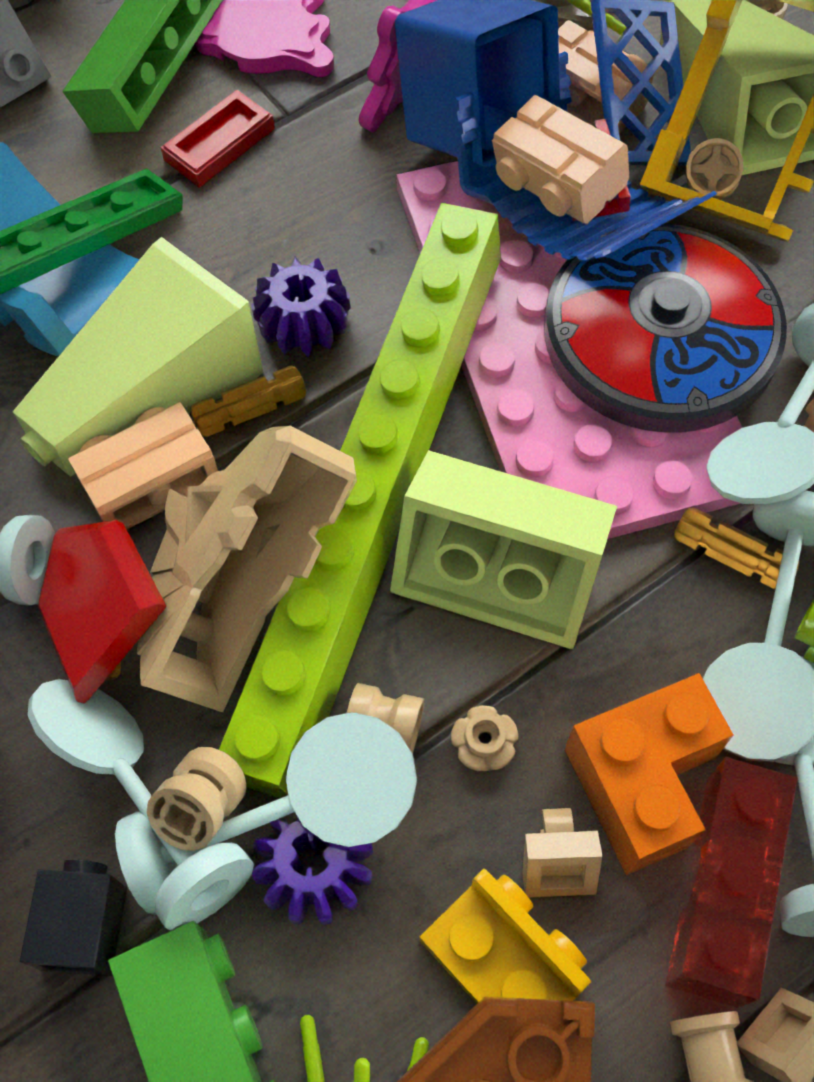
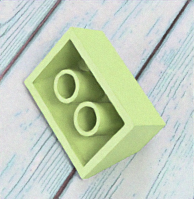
M428 450L404 496L390 592L573 650L617 506Z

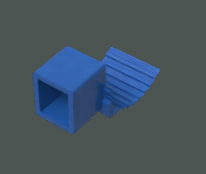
M437 0L397 16L395 31L407 139L457 157L459 182L464 193L493 204L504 219L508 218L513 224L512 228L518 234L524 233L528 237V242L534 246L540 244L544 247L545 252L552 255L558 252L561 253L562 258L569 260L575 256H578L579 260H588L594 256L597 259L616 251L717 195L715 191H712L701 198L695 197L685 202L682 199H673L666 202L665 197L655 196L651 198L648 196L647 191L641 188L635 190L631 187L632 183L628 181L627 187L631 196L630 211L594 217L588 224L578 220L573 221L572 216L567 213L561 217L552 214L542 204L537 195L523 187L519 191H515L500 179L496 171L497 163L492 140L494 133L511 117L516 118L518 110L534 95L541 97L566 112L567 104L572 102L568 87L571 86L570 75L566 74L565 65L568 64V53L565 51L559 53L557 7L532 0ZM616 230V231H614V232H612V233H610V234H608V235H606V236H604V237H601L602 235H604V234L607 233V232Z

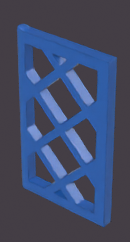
M590 0L604 119H606L610 135L620 141L618 123L621 120L640 141L633 151H628L629 165H647L657 141L655 137L666 122L669 124L683 89L674 2ZM605 13H614L627 27L616 43L608 36ZM647 16L660 17L663 38L662 46L643 26L642 23ZM633 35L653 57L642 73L622 52ZM613 63L633 84L622 101L614 93L611 67ZM659 66L667 73L668 102L649 82ZM640 92L659 113L649 129L629 110V107ZM689 136L677 166H686L691 154Z

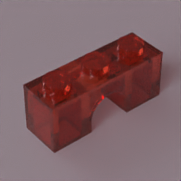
M725 757L707 779L699 817L706 830L694 842V845L701 847L700 862L691 897L686 908L679 915L665 983L666 986L735 1008L760 1000L797 777Z

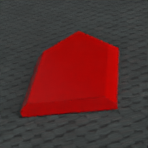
M117 520L59 528L55 533L38 605L41 617L77 702L85 704L167 606L124 523Z

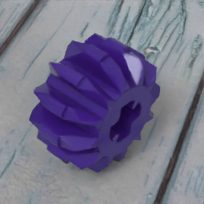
M294 256L291 266L287 268L272 263L270 277L257 278L256 296L253 297L254 303L251 305L254 320L258 322L260 333L266 343L278 342V347L284 355L295 346L301 347V350L308 357L312 350V345L319 344L330 349L334 341L333 335L345 334V329L348 325V310L351 309L349 292H346V287L342 284V278L339 276L338 270H325L319 257L309 265H302L298 258Z
M297 815L298 820L290 825L284 817L270 822L274 832L279 836L278 839L256 838L253 845L257 854L269 859V861L253 868L252 877L257 884H273L264 897L266 905L271 910H275L291 899L288 908V918L297 925H300L306 918L310 904H315L316 914L322 925L330 924L332 922V911L328 901L335 897L344 908L353 911L358 906V901L353 891L347 886V883L360 886L371 884L373 878L372 871L364 865L355 862L364 860L373 854L372 843L347 847L325 842L305 828ZM312 848L317 856L320 848L326 849L323 854L327 864L326 870L314 876L312 869L309 867L306 876L300 875L303 870L299 859L300 855Z

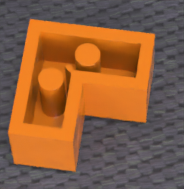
M700 673L574 725L564 749L626 875L689 848L706 830L677 775L716 759L734 734Z

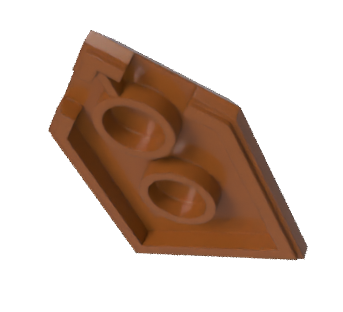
M484 997L397 1082H591L595 1003L588 1001Z

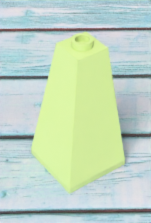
M664 0L666 2H674L683 86L707 28L706 14L712 0ZM742 0L697 114V118L708 139L720 138L728 140L739 149L743 157L744 169L742 175L784 166L814 94V35L746 0ZM661 29V41H660L661 45L663 44L662 29ZM810 132L798 163L814 160V133Z
M159 238L151 245L14 409L13 413L25 432V435L20 438L21 444L43 466H47L52 461L71 477L76 473L68 458L79 453L81 447L88 440L100 435L113 436L135 425L136 420L141 414L155 407L166 409L181 402L187 413L191 414V406L210 397H213L215 401L221 398L220 393L255 380L263 373V367L249 301L164 238Z

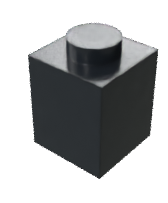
M65 860L63 871L38 869L19 962L40 971L112 976L108 960L116 956L127 887L111 874H107L108 866L99 862Z

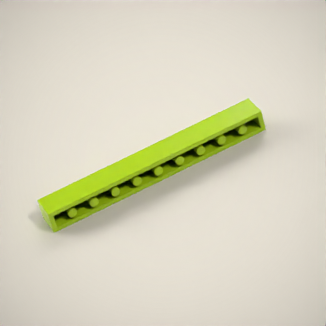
M441 203L340 450L353 457L357 482L335 523L320 528L315 538L322 548L308 579L294 577L288 592L279 601L219 748L220 751L225 752L238 763L244 772L247 783L246 787L278 798L287 796L286 775L291 752L307 730L330 715L400 529L404 496L430 449L499 266L501 250L498 214Z

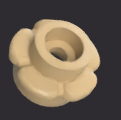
M485 705L473 707L467 712V717L459 718L452 728L451 742L455 748H458V758L466 767L472 770L490 771L501 769L508 765L515 755L513 744L518 740L516 724L508 715H499L494 707ZM481 733L490 734L492 740L487 744L481 743L478 738Z

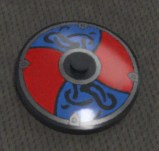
M663 224L603 257L596 259L594 256L588 260H579L578 256H575L570 260L567 259L556 274L550 287L545 311L544 338L550 360L559 377L575 396L587 406L609 419L633 428L663 433H681L706 429L724 423L745 411L763 394L770 384L784 353L787 338V322L781 298L774 284L763 269L746 253L724 239L708 232L680 225ZM616 230L607 232V233H605L604 235H602L601 237H604V236H606V235H608V234H610V233H612V232H614V231H616Z

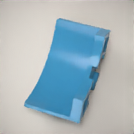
M0 142L1 231L60 206L3 142ZM110 244L0 294V323L6 326L15 320L25 332L24 337L28 343L44 352L60 356L139 259L125 254Z

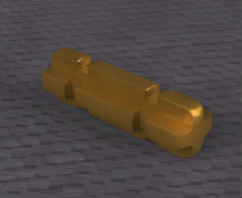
M288 366L273 372L274 379L267 381L266 377L263 376L220 393L221 400L214 402L213 397L193 404L191 406V415L197 429L202 436L208 437L225 430L224 423L231 421L232 425L235 426L278 409L276 403L279 401H283L284 405H288L306 396V388L300 372L295 366Z
M689 507L684 512L674 534L677 541L695 550L698 545L707 548L704 553L705 555L749 577L755 572L762 576L759 582L776 589L783 555L782 550L777 548L776 552L772 553L766 550L768 543L723 521L717 526L711 523L713 516L695 507Z

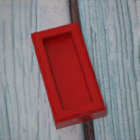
M235 90L160 147L163 159L200 188L275 129L274 118L271 113L240 91Z

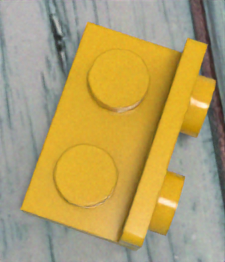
M484 868L473 878L472 886L419 937V941L476 1004L484 997L573 1001L591 983L589 977L581 970L586 965L587 960L576 945L557 929H554L548 935L528 914L534 906L525 892L507 875L503 874L496 880Z

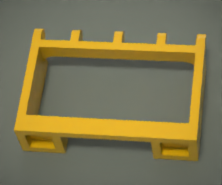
M712 0L706 14L707 28L667 130L661 129L640 182L641 188L647 191L648 194L665 197V200L668 201L682 199L683 202L691 198L705 196L670 182L742 0ZM777 0L814 12V0ZM814 94L763 215L713 197L692 209L789 242L793 230L785 225L773 223V220L787 187L809 193L814 183L809 178L793 173L810 132L814 133Z

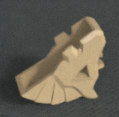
M292 426L271 427L260 432L226 469L211 473L200 486H188L187 497L169 489L165 504L167 530L150 571L153 574L152 579L167 607L138 640L137 654L141 655L140 679L142 686L220 712L224 711L262 629L266 615L288 592L294 577L308 579L322 548L315 538L320 528L335 523L357 482L353 457ZM197 601L202 602L199 615L192 612ZM180 636L197 642V660L173 651Z

